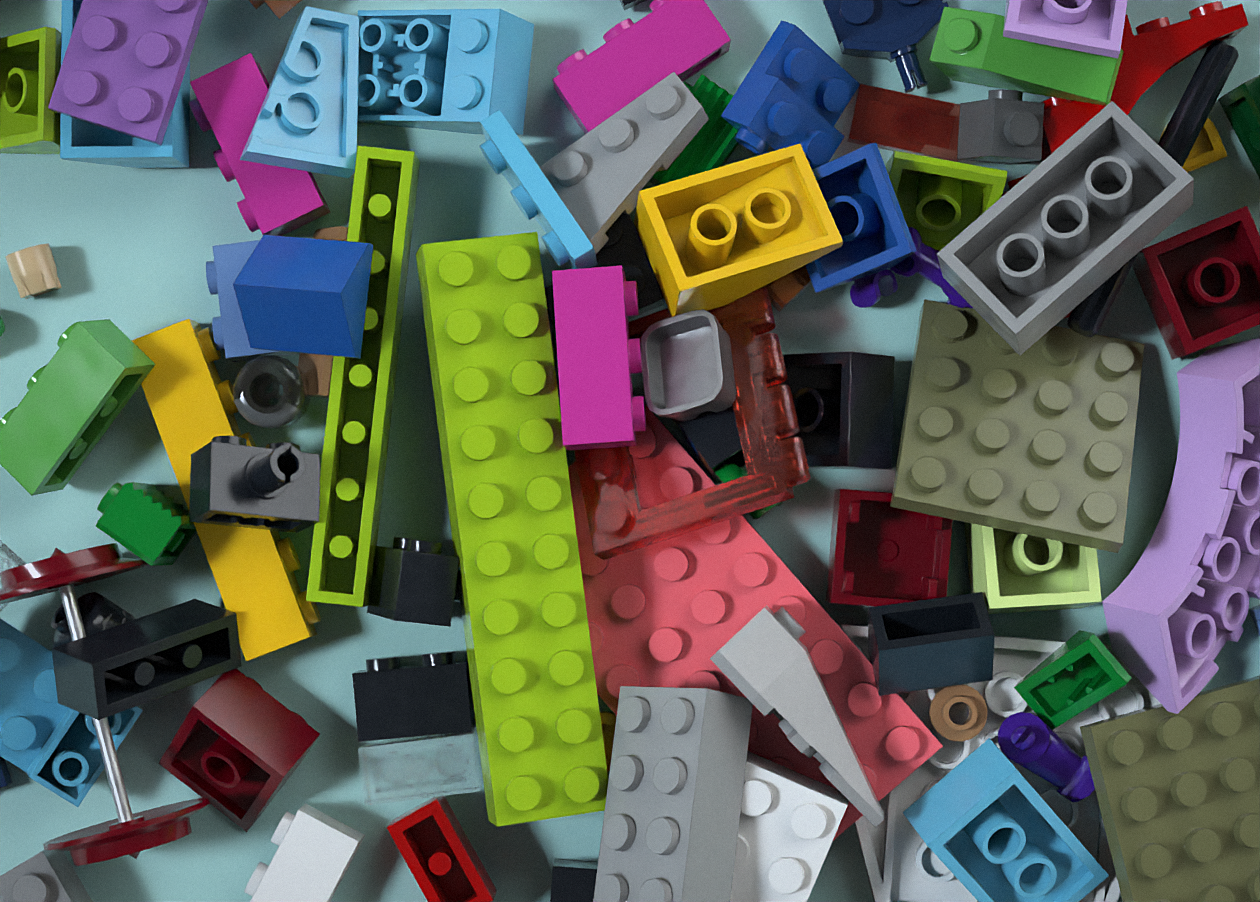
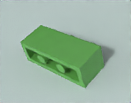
M110 319L79 321L68 327L60 336L57 343L59 349L50 362L37 370L27 383L29 391L19 405L8 411L0 419V465L31 496L65 488L155 366V363Z

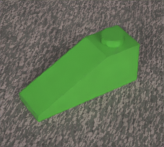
M944 6L929 61L951 80L1105 106L1110 103L1124 53L1122 49L1117 59L1003 37L1005 16Z

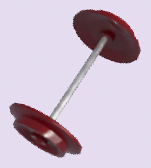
M117 543L70 553H64L55 548L50 558L24 564L0 573L2 584L0 604L60 591L71 638L74 641L86 637L74 587L147 566L148 563L142 559L122 558ZM92 718L118 818L51 839L43 844L44 850L70 851L74 865L81 866L125 855L137 859L143 850L175 841L192 833L189 817L210 804L209 798L182 801L132 814L108 718L100 720Z

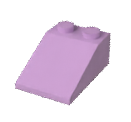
M1006 0L1003 37L1118 59L1128 0Z

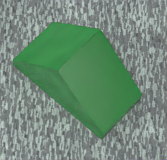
M1079 630L1020 680L1014 688L1037 716L1053 730L1128 684L1132 677L1094 633Z

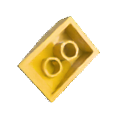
M800 143L647 188L638 193L634 225L672 317L690 311L702 309L708 311L727 305L842 247L843 244L842 237Z

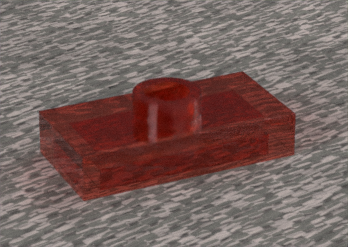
M860 84L847 142L860 145L877 143L879 149L958 162L960 105Z

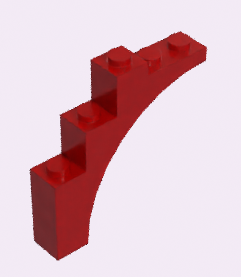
M1222 1L1211 2L1189 11L1191 19L1170 25L1168 17H1162L1143 23L1135 28L1137 32L1135 36L1126 14L1121 49L1124 53L1110 102L1113 101L1128 115L1138 99L1165 72L1194 53L1206 49L1213 41H1225L1235 37L1249 25L1243 5L1238 4L1224 9ZM1056 97L1043 101L1042 161L1106 106ZM1025 176L1009 181V189L1013 188ZM1071 312L1067 314L1063 319L1068 318Z

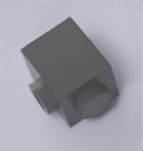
M1004 89L989 90L988 99L960 103L957 160L999 164L1041 160L1044 103L1022 101V91Z

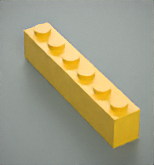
M186 319L131 341L155 363V366L141 383L189 510L191 454L210 443L211 439L217 436H238L246 439V446L256 447V444L249 432L241 434L234 416V413L239 412L234 403V400L238 399L230 380L221 382L214 361L221 359L220 350L216 349L211 329L209 327L201 329L198 322ZM193 522L227 610L235 612L237 615L239 644L246 661L256 659L318 635L314 623L321 621L320 613L316 602L306 601L307 590L303 592L300 590L294 571L300 569L301 565L296 549L289 537L281 540L279 532L273 530Z

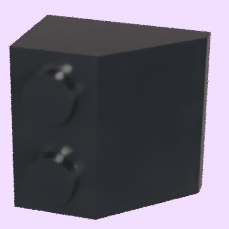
M859 352L765 355L762 467L892 470L895 357Z

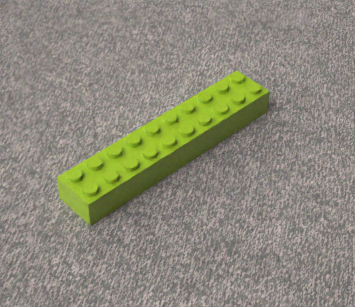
M537 232L422 244L416 253L454 556L459 557L457 580L488 821L499 827L604 811L609 779L566 449L563 446L561 411Z

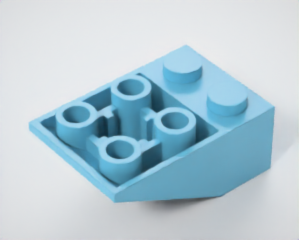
M502 9L358 10V123L484 134L480 121L500 109L515 133L523 135L534 33L533 23Z

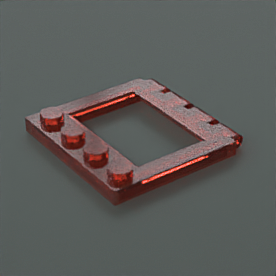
M761 287L727 305L708 310L709 313L716 317L730 338L736 387V398L733 402V408L748 475L643 510L639 502L635 481L637 476L629 446L574 450L593 552L600 559L606 560L795 498L792 487L810 480L811 477L802 439L794 437L781 440L798 433L800 429L790 386L777 385L787 380L788 376L778 334L767 333L776 327L767 288ZM666 308L630 321V339L640 338L641 342L642 335L650 325L672 317L669 309Z

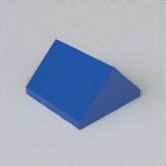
M877 143L865 145L812 170L843 240L842 247L805 265L815 293L892 268L917 251Z
M263 235L233 283L250 348L360 359L373 244Z

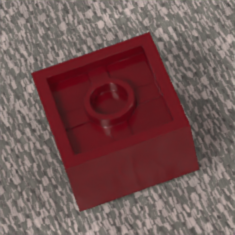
M851 489L835 490L826 601L875 607L947 597L953 519L890 507L892 493Z

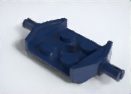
M822 0L842 54L855 57L888 58L890 63L896 61L895 63L902 79L905 93L914 91V88L920 89L928 85L916 55L918 51L916 46L940 23L944 6L949 7L947 2L943 3L942 0Z

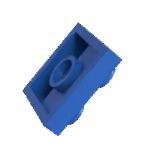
M781 20L721 117L738 130L734 139L757 155L800 143L813 170L828 163L845 136L834 125L857 91L860 83L799 27Z

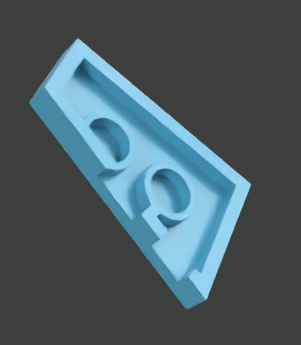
M306 6L294 26L240 160L343 178L351 177L355 172L357 155L359 16Z
M500 109L480 121L486 142L479 146L484 157L497 175L502 173L513 190L510 193L524 216L528 220L534 217L546 234L541 238L556 263L561 266L568 262L572 269L593 268L596 266L597 260L593 245Z

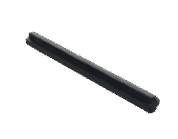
M1215 40L1207 47L1158 143L1181 167H1183L1239 57L1237 49L1224 41ZM1138 253L1072 310L1067 320V325L1071 330L1089 338L1099 332Z

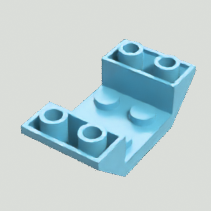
M0 619V756L25 771L34 781L74 806L79 807L105 768L93 719L88 715L58 703L52 651ZM135 706L107 717L116 750L143 710Z

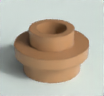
M964 684L947 686L940 689L933 697L929 715L933 727L941 736L952 741H966L978 735L985 726L987 706L982 695L974 688ZM957 702H963L969 708L967 720L960 724L953 723L949 718V709Z

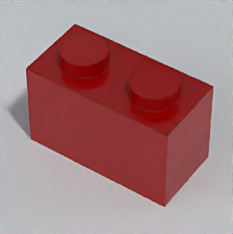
M443 792L397 817L387 826L390 835L428 902H491L494 900L497 889Z

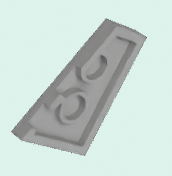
M675 72L668 75L539 167L593 245L595 254L609 240L605 233L622 212L629 215L637 205L639 191H641L656 171H663L669 168L709 119L702 105Z

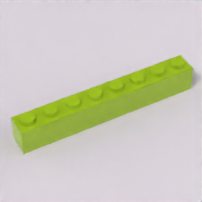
M367 146L357 147L347 241L373 244L361 358L333 357L320 471L319 522L314 524L306 601L357 607L369 606L420 161L413 151Z

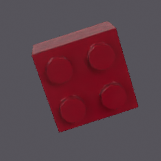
M1248 206L1239 208L1139 251L1132 268L1172 360L1198 351L1260 324V234Z

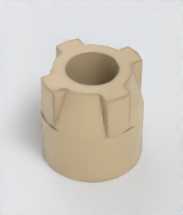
M48 243L28 247L5 256L20 298L29 299L62 288Z

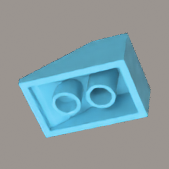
M990 738L903 812L926 845L978 902H1079L1109 876Z

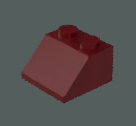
M235 668L223 673L192 706L158 764L199 796L209 798L210 804L247 832L300 765L320 733L308 725L302 716L290 711L263 690L257 681L245 676Z

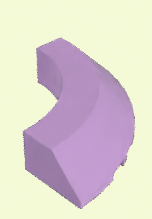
M1260 338L1210 348L1177 372L1180 398V435L1177 460L1168 498L1159 523L1141 558L1116 590L1102 601L1112 651L1168 712L1178 714L1192 701L1219 670V667L1213 661L1228 640L1233 642L1239 641L1244 632L1241 625L1248 614L1249 600L1251 597L1260 599Z

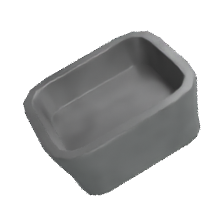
M704 309L690 311L658 321L647 328L641 338V355L645 400L650 411L661 417L687 421L696 418L705 411L719 412L732 406L736 398V387L730 338L713 314Z

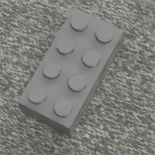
M1111 101L937 253L942 276L1019 355H1022L1193 205L1194 178Z
M620 686L593 902H730L753 704L747 698L707 688Z

